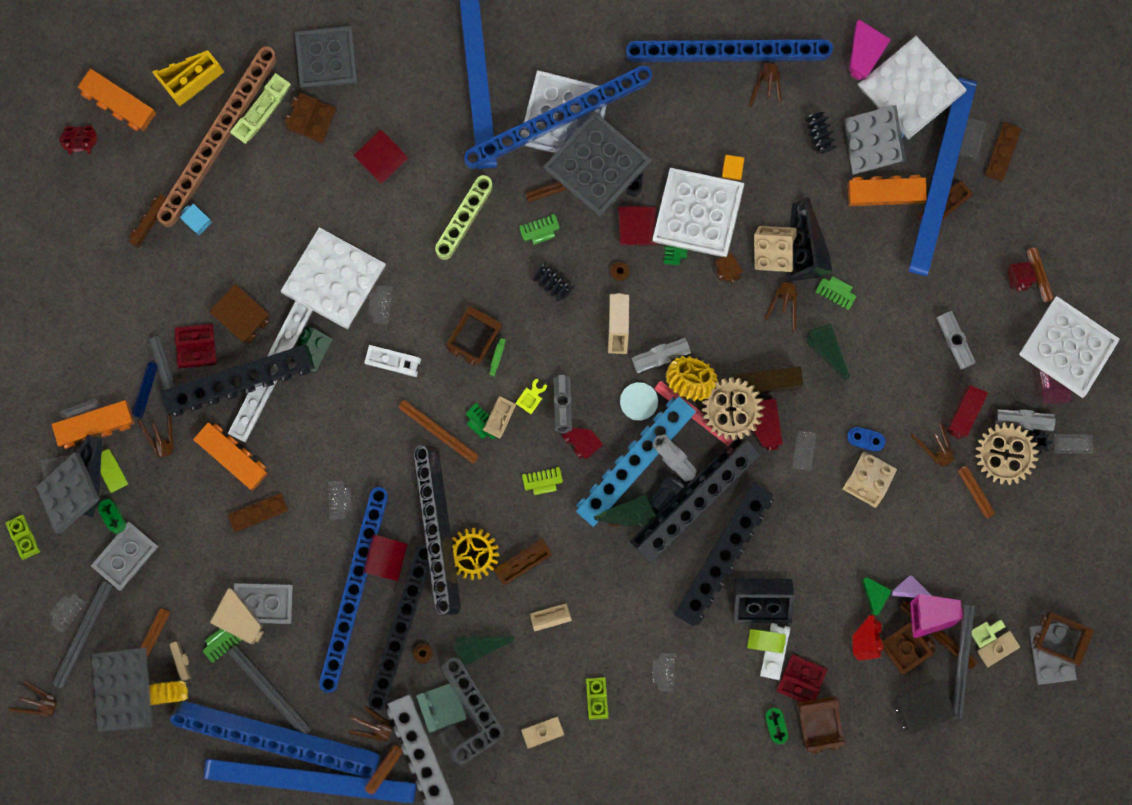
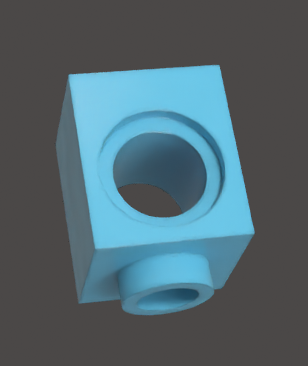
M194 204L191 207L188 205L181 212L182 216L180 218L198 236L212 223Z

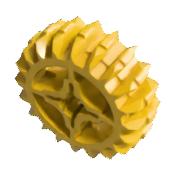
M684 356L676 358L669 365L666 372V382L669 384V388L674 389V393H679L680 397L684 396L687 400L690 398L694 402L697 399L699 401L708 399L712 393V388L716 389L715 382L718 380L717 374L714 373L715 369L710 368V364H705L704 360L700 361L697 357L695 359L690 356L687 358Z
M472 528V534H469L468 529H464L465 536L458 532L457 534L460 539L452 538L456 543L452 545L455 567L459 568L456 574L459 575L463 571L464 579L467 578V574H471V580H474V574H477L478 579H481V572L488 576L489 574L486 569L489 568L491 571L494 569L490 565L491 562L494 564L498 563L497 560L493 559V556H499V553H493V550L498 549V545L491 546L495 539L492 538L488 541L487 538L490 534L486 533L483 537L482 529L479 530L478 534H475V528ZM472 538L482 540L488 547L476 548L473 545ZM466 540L467 551L457 555L458 547ZM470 544L474 551L480 552L478 553V556L475 559L476 564L472 557L466 556L468 555V552L471 549ZM489 553L488 561L480 568L479 557ZM467 559L472 561L474 570L462 567L459 561Z
M184 681L149 685L151 705L184 701L188 698V689Z

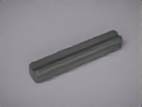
M154 336L149 341L164 390L173 388L175 384L160 336Z

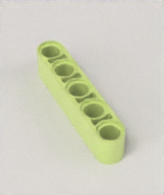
M482 175L476 179L436 244V254L440 259L447 260L453 255L491 193L492 181L488 176ZM483 181L489 184V187L485 190L479 188V184ZM473 197L479 199V203L476 206L469 204V200ZM461 214H468L469 220L466 222L460 221L459 216ZM451 230H458L460 234L456 238H451L449 233ZM448 246L450 250L447 254H441L439 252L440 247Z

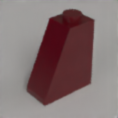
M972 385L964 389L947 431L951 432L950 435L952 437L961 439V437L966 438L988 392Z
M776 399L763 400L759 405L765 408L759 410V412L764 414V416L758 417L762 423L754 424L757 430H751L761 448H767V451L778 450V446L782 445L777 402ZM741 413L740 415L742 416V418H743L744 421L746 422V420H747L746 415L743 414V413Z

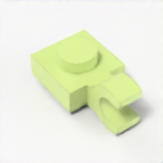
M1002 620L995 622L991 626L985 622L974 628L971 635L978 647L982 648L997 639L994 633L1003 629L1005 625Z

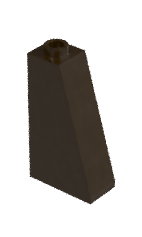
M801 367L736 374L729 377H733L735 382L737 378H741V384L749 381L747 387L754 385L753 392L759 391L760 393L800 390L803 386Z

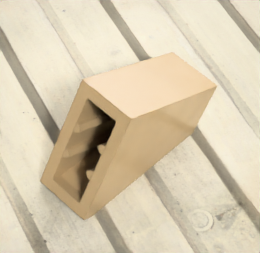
M621 293L610 294L608 353L627 354L629 295Z
M228 588L210 623L250 644H254L255 641L259 642L264 633L261 631L263 626L235 590Z

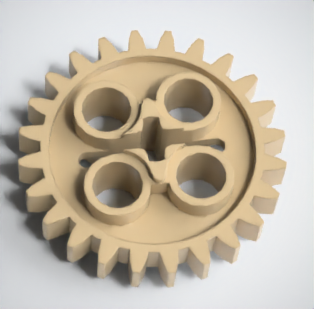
M731 377L729 378V383L726 378L722 379V385L719 382H715L716 389L712 388V393L708 400L702 401L703 404L707 405V408L702 409L703 412H707L703 419H709L706 426L713 425L711 432L718 430L717 436L720 437L724 434L726 440L729 439L730 435L732 440H736L737 435L740 439H743L744 433L747 436L751 435L750 429L753 431L757 430L754 424L762 423L758 417L764 416V414L759 412V410L765 408L759 405L763 399H757L756 397L760 392H753L754 385L747 387L749 381L741 384V378H737L735 382L734 378ZM722 394L727 398L725 405L720 402ZM739 394L745 396L746 401L744 404L739 402ZM730 407H736V411L733 412V410H730ZM741 413L746 415L747 420L745 423L739 420ZM722 414H725L728 418L726 424L720 419Z
M1004 422L1002 428L996 424L995 431L990 427L988 429L990 434H982L985 440H978L982 446L976 447V450L981 451L980 454L976 455L977 458H981L977 465L984 466L981 472L988 471L987 478L991 475L994 476L993 482L1000 479V484L1002 485L1007 480L1008 484L1011 485L1012 479H1014L1016 483H1019V477L1025 480V473L1032 474L1029 468H1036V465L1032 462L1039 460L1038 457L1034 456L1039 450L1033 447L1038 443L1030 441L1034 436H1027L1028 429L1024 432L1021 431L1022 425L1015 429L1014 423L1007 427L1006 422ZM996 438H1002L1004 440L1003 447H997L995 445ZM1015 441L1023 443L1024 448L1022 451H1017L1014 448ZM994 449L1000 452H1005L1007 449H1009V453L1024 455V458H1020L1013 455L1006 458L1005 454L992 453L990 450ZM997 456L1000 458V466L992 464V457ZM1012 460H1017L1020 463L1018 470L1011 468L1010 462Z

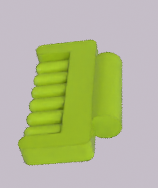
M556 467V473L554 468L551 469V473L549 469L546 472L542 470V477L540 471L537 472V476L535 472L532 473V476L531 473H528V480L526 474L522 475L525 490L533 489L534 495L557 491L556 484L563 482L559 467Z

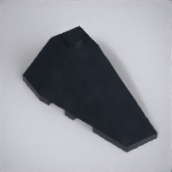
M806 197L792 204L790 227L796 228V237L793 241V270L788 272L789 281L820 278L832 272L827 245L811 201Z
M87 435L77 453L81 455L99 497L103 439ZM98 501L83 515L93 517Z

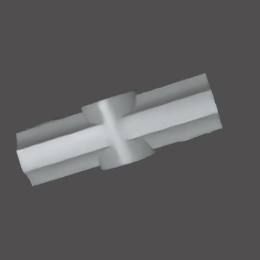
M950 311L937 317L936 319L946 338L947 346L951 349L959 369L962 370L975 364L974 357L966 342V336L961 332L953 312ZM952 336L960 338V345L953 344Z
M686 338L667 345L656 346L650 349V351L634 356L631 359L638 374L654 367H661L663 364L667 365L676 358L691 354Z
M997 409L995 415V425L998 424L1002 427L1003 423L1006 422L1007 427H1010L1011 423H1014V428L1017 429L1022 425L1021 430L1024 429V431L1027 429L1028 431H1054L1056 420L1054 414L1034 413L1031 410L1010 411Z
M665 434L654 439V444L652 445L654 449L663 457L662 460L685 482L696 477L697 470L687 460L688 457Z

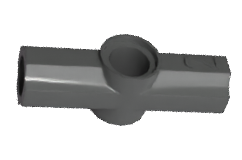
M558 375L553 378L555 431L567 433L572 431L570 377Z

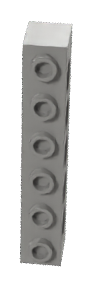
M411 695L389 703V708L386 709L390 720L393 718L397 726H394L397 737H401L404 744L401 747L405 756L409 755L411 762L408 764L412 774H417L419 779L416 781L417 787L426 796L423 799L424 804H454L455 802ZM403 712L408 713L410 716V721L406 724L402 723L399 719L400 714ZM411 730L417 733V740L414 742L407 739V733ZM416 749H422L425 752L423 759L418 760L415 758L414 752ZM424 767L431 768V777L425 778L422 775L421 771ZM431 785L439 787L440 793L437 796H432L429 793Z

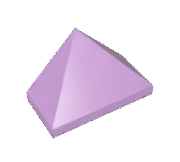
M909 576L891 591L890 596L915 598L918 594L929 596L931 594L913 576Z

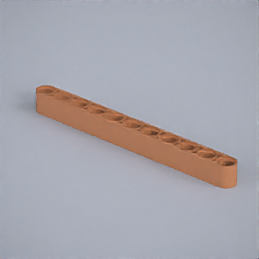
M263 47L259 50L159 209L157 218L163 226L171 227L177 222L181 212L189 203L229 139L230 131L244 115L276 64L277 57L272 48ZM265 54H272V58L269 61L263 60ZM257 69L262 70V74L259 77L253 76V72ZM245 86H252V90L250 92H243V88ZM236 101L242 102V106L238 109L233 108V104ZM226 117H231L232 122L224 125L223 120ZM216 133L222 134V138L219 141L213 140V136ZM206 149L212 150V154L209 157L203 156V152ZM196 165L202 166V170L199 173L193 172V168ZM186 181L192 182L189 189H183V184ZM176 197L182 198L179 205H173V200ZM171 213V219L166 222L163 221L164 214Z

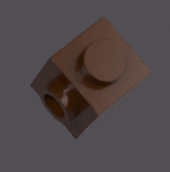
M732 252L727 254V257H722L715 261L714 266L717 269L715 273L720 281L724 280L725 284L728 282L733 284L741 279L740 275L743 273V270Z

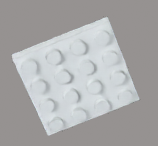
M917 36L858 84L860 89L879 109L891 105L897 106L901 133L908 140L966 92V88Z
M537 71L524 122L599 86ZM606 89L604 91L605 95L609 96L611 89ZM589 97L587 99L588 103L591 105L597 103V100L594 97ZM577 105L570 107L573 113L580 112V108ZM607 105L595 111L602 118H604ZM593 112L523 146L556 154ZM557 113L553 115V118L556 121L563 120V116L561 114ZM538 122L536 127L542 130L546 128V124ZM522 130L521 137H528L529 132Z
M670 168L652 241L727 257L744 183Z
M319 228L283 286L281 293L348 329L386 264Z
M1056 296L1019 355L1084 398L1120 339Z

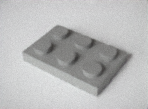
M128 522L125 530L113 539L91 567L119 591H122L159 546L132 523Z
M234 583L235 592L259 623L292 624L293 585Z
M1061 623L1050 624L1042 646L1071 658L1073 652L1069 627ZM1042 626L1029 627L1037 685L1077 680L1074 665L1033 649L1035 645L1032 643L1034 636L1040 632Z

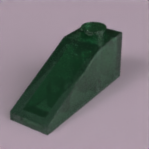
M832 324L810 330L806 337L809 347H813V350L843 380H848L850 375Z
M644 495L594 516V519L628 527L638 524L641 527L650 523L648 519L654 517L655 514L647 496Z
M464 635L455 640L456 644L453 647L462 664L466 666L514 641L515 638L514 636L466 638Z

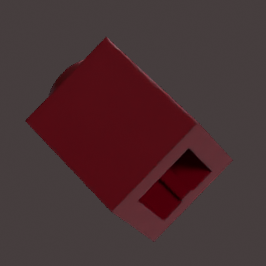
M1030 262L1010 264L1008 266L1011 289H1017V292L1026 291L1037 282Z
M572 428V431L561 435L567 444L571 442L575 447L573 452L579 459L583 457L586 460L603 447L602 442L589 429Z

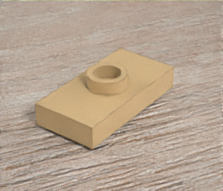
M499 396L483 431L501 438L516 404Z
M567 603L530 614L534 632L572 621Z
M1008 631L977 650V653L988 668L1019 649L1020 646L1011 631Z
M179 642L171 643L170 648L180 679L182 681L191 679L187 665H189L187 654H183Z
M558 717L521 730L527 748L564 735Z

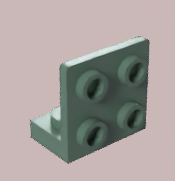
M450 684L416 695L429 733L466 719L461 701Z

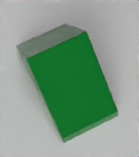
M864 578L862 583L872 615H879L891 590L869 578Z

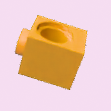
M725 155L722 179L741 182L744 157Z

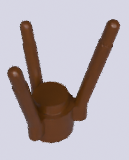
M766 63L763 66V70L759 71V77L751 96L749 107L753 105L763 77L764 81L768 82V98L771 97L772 82L776 80L778 101L781 102L778 65Z
M782 283L781 288H777L776 295L767 311L765 320H768L779 296H781L780 299L784 300L782 314L786 312L788 301L792 300V330L796 331V299L798 295L795 292L796 285Z
M170 415L167 417L169 443H167V440H161L157 426L153 423L152 426L157 439V443L154 444L142 421L138 420V424L151 445L154 455L157 454L158 458L172 455V449H175Z
M939 423V427L946 447L944 448L937 433H934V437L941 449L936 452L937 456L915 434H911V437L928 453L935 464L940 463L941 467H944L955 460L942 423Z
M24 681L23 683L45 697V699L41 698L40 702L21 696L20 700L38 706L39 710L9 708V711L45 717L48 715L52 716L57 705V701L53 700L54 696L48 695L28 681Z
M365 706L364 709L381 722H378L377 726L350 716L351 720L375 730V734L349 730V734L372 738L378 741H382V739L388 740L393 727L389 725V721L383 719L369 707Z

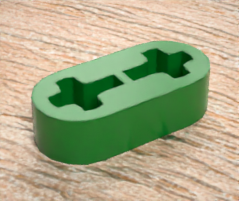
M109 499L103 500L98 506V511L106 527L115 534L123 532L126 528V521L118 506ZM107 506H110L109 510H110L111 514H109L108 512H106V511H107V508H106ZM113 519L118 521V526L116 528L114 527L115 522L113 521Z
M770 708L765 714L770 738L776 744H783L788 739V731L783 714L777 708ZM772 711H774L775 714H779V717L777 718L778 725H775L774 721L772 719H769V716L772 715ZM776 727H779L780 732L785 734L781 741L778 738H774V735L777 734Z

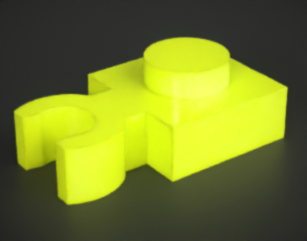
M538 379L533 381L532 390L526 388L515 403L531 415L542 400L538 396L539 393H543L547 388L545 384L543 388L538 389L536 387Z

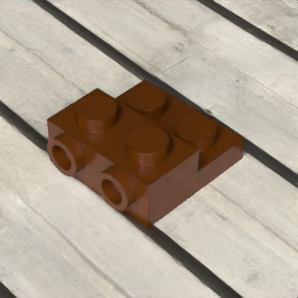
M300 93L299 97L295 96L291 107L294 109L292 114H288L285 119L286 129L323 144L337 109L319 102L318 99Z
M912 620L882 641L883 649L902 675L926 660L936 651L934 649L936 644L932 638H926L925 635L917 638L913 637Z

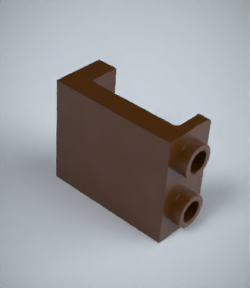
M236 284L209 311L244 344L247 342L251 343L257 337L256 332L260 328L264 329L270 323L269 318L271 317Z
M836 696L798 702L803 739L807 752L815 754L827 748L838 750L841 749V746L846 745L839 714V700Z

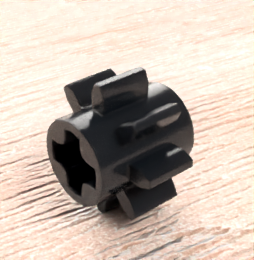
M1041 430L1038 431V436L1032 433L1031 435L1034 436L1031 441L1032 443H1038L1039 439L1043 440L1041 446L1038 447L1036 445L1033 447L1039 450L1038 455L1042 454V449L1048 452L1049 448L1047 446L1053 443L1048 440L1049 434L1042 435Z

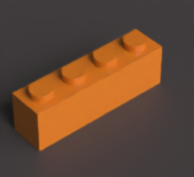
M91 68L78 86L81 96L89 101L91 98L97 101L96 105L104 111L108 108L113 112L112 116L120 121L122 119L129 122L128 126L135 131L140 129L144 132L156 114L154 109Z
M911 175L909 178L904 179L901 176H891L890 179L876 176L871 177V180H864L863 177H854L848 182L849 206L924 204L927 201L926 178H920V175Z
M124 400L51 425L58 446L70 449L76 446L75 443L84 442L87 435L107 437L112 435L114 430L125 431L130 429V425L135 424L129 403Z
M208 422L193 440L250 490L254 491L268 475L265 471L267 467L259 460L255 463L251 459L252 454L245 448L240 450L236 446L238 442L230 435L225 437L222 434L224 430L216 423L212 425Z

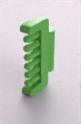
M552 214L551 218L547 216V221L546 218H542V221L538 220V224L537 221H534L533 224L530 222L529 227L525 224L524 227L520 225L519 229L525 242L532 240L533 245L555 238L554 231L559 230L560 227L555 214Z
M832 276L830 281L822 279L816 290L817 294L820 293L821 296L825 294V298L829 297L830 301L833 299V302H837L838 305L842 303V307L846 305V310L850 309L856 298V295L850 293L853 287Z
M500 338L499 344L496 346L491 363L490 376L495 377L506 339Z
M220 628L205 640L208 646L203 649V652L214 663L215 658L219 659V656H223V653L230 650V646H235L234 643L238 644V641L234 637L235 635Z

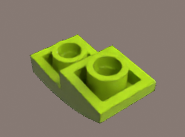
M110 450L102 451L100 475L108 491L113 493L128 485Z
M24 515L5 522L22 560L41 552Z
M750 629L747 648L783 654L786 634Z
M605 677L586 679L589 720L608 719Z

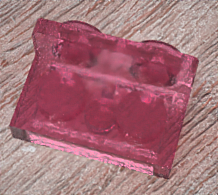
M1040 369L1043 404L1072 402V391Z

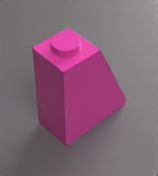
M858 20L854 29L849 72L857 80L867 78L891 39L861 20Z
M918 594L910 602L913 637L915 638L952 627L963 618L961 600Z

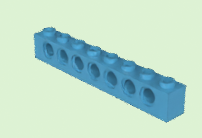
M678 396L675 399L673 397L666 404L668 409L664 413L660 411L653 419L655 421L651 428L647 426L640 435L643 437L638 442L634 440L627 448L629 450L626 456L621 455L615 461L617 466L612 471L608 469L602 476L603 482L600 485L596 483L589 491L591 495L587 499L583 497L576 505L578 507L576 512L594 527L657 457L659 453L654 447L649 452L642 449L644 441H651L654 444V439L657 437L655 429L659 426L666 429L665 435L672 440L696 413L682 398ZM671 412H676L679 415V419L675 423H671L667 418ZM632 455L639 456V465L632 466L629 463V458ZM624 469L627 471L628 475L625 480H619L616 477L618 470ZM606 484L614 486L613 494L607 495L604 493L603 489ZM599 498L602 505L599 509L591 507L592 499Z

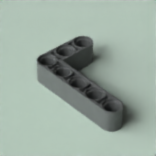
M451 658L443 662L442 672L478 729L477 733L451 750V760L460 764L468 762L500 741L503 737V729L462 662L457 658ZM450 662L456 665L455 672H451L448 669ZM460 679H464L466 682L464 689L458 685ZM470 695L476 698L474 706L469 703ZM480 712H484L486 714L485 722L480 721ZM491 728L495 729L497 732V735L494 739L491 738L489 735V731ZM475 739H478L481 743L479 749H475L473 746ZM459 749L463 750L465 753V756L462 760H460L457 757V751Z

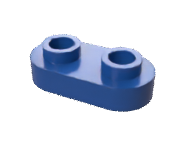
M854 427L847 434L848 442L858 448L878 452L885 446L884 436L875 431ZM855 433L860 434V440L854 438ZM874 438L879 440L878 445L873 444Z

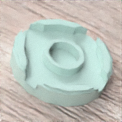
M637 382L630 384L624 389L620 397L622 412L632 420L641 421L648 419L655 413L658 406L656 392L645 383Z

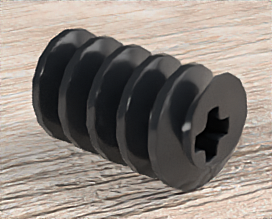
M825 112L814 113L805 118V122H809L807 129L811 130L809 136L814 137L811 139V143L816 144L812 148L813 151H817L816 154L826 153L837 148V145H831L835 138H829L833 131H827L831 124L825 123L829 119V116H823Z
M545 261L534 274L533 281L540 280L539 287L546 285L544 291L548 292L551 290V297L557 295V302L564 300L575 288V285L569 288L570 281L567 280L563 283L564 275L556 277L558 270L551 272L553 266L550 265L546 268L547 261Z

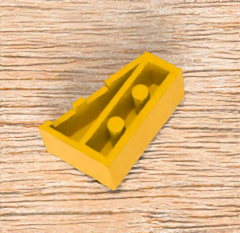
M207 50L186 58V61L178 64L173 63L165 69L155 70L152 73L180 107L223 74L224 71Z

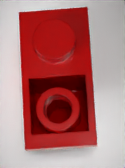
M869 615L852 636L853 655L858 661L881 658L883 642L880 639V632H882V625L874 615Z

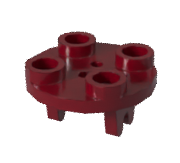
M67 126L64 128V132L59 140L60 146L67 150L68 154L87 150V154H92L91 149L96 145L98 138L93 126Z

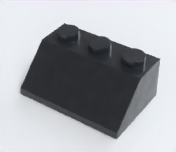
M734 579V623H792L794 602L793 579Z

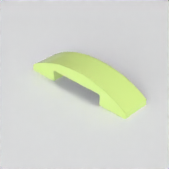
M275 73L264 87L263 93L246 115L240 118L230 133L246 144L264 125L285 96L291 84Z

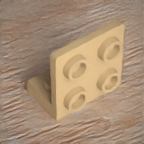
M759 226L754 234L756 270L792 272L793 241L796 237V228Z
M863 451L843 490L876 508L885 496L897 469Z

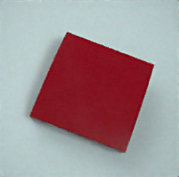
M381 129L353 155L380 184L408 159L402 150Z
M618 207L620 246L658 245V243L652 241L657 223L656 207Z
M213 324L175 328L177 366L179 369L217 365Z
M373 535L363 572L398 581L408 544Z
M792 653L777 692L800 702L815 700L828 668Z

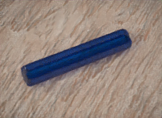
M147 363L132 415L142 418L158 369L155 363Z

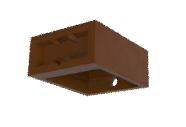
M469 305L446 344L447 348H449L448 352L456 357L460 354L466 358L465 362L472 366H475V364L480 366L503 325ZM469 317L494 330L478 358L454 345Z
M1052 612L1043 615L1039 624L1042 626L1040 632L1035 634L1032 642L1035 644L1033 649L1074 666H1081L1094 630ZM1052 620L1081 631L1071 658L1042 646Z

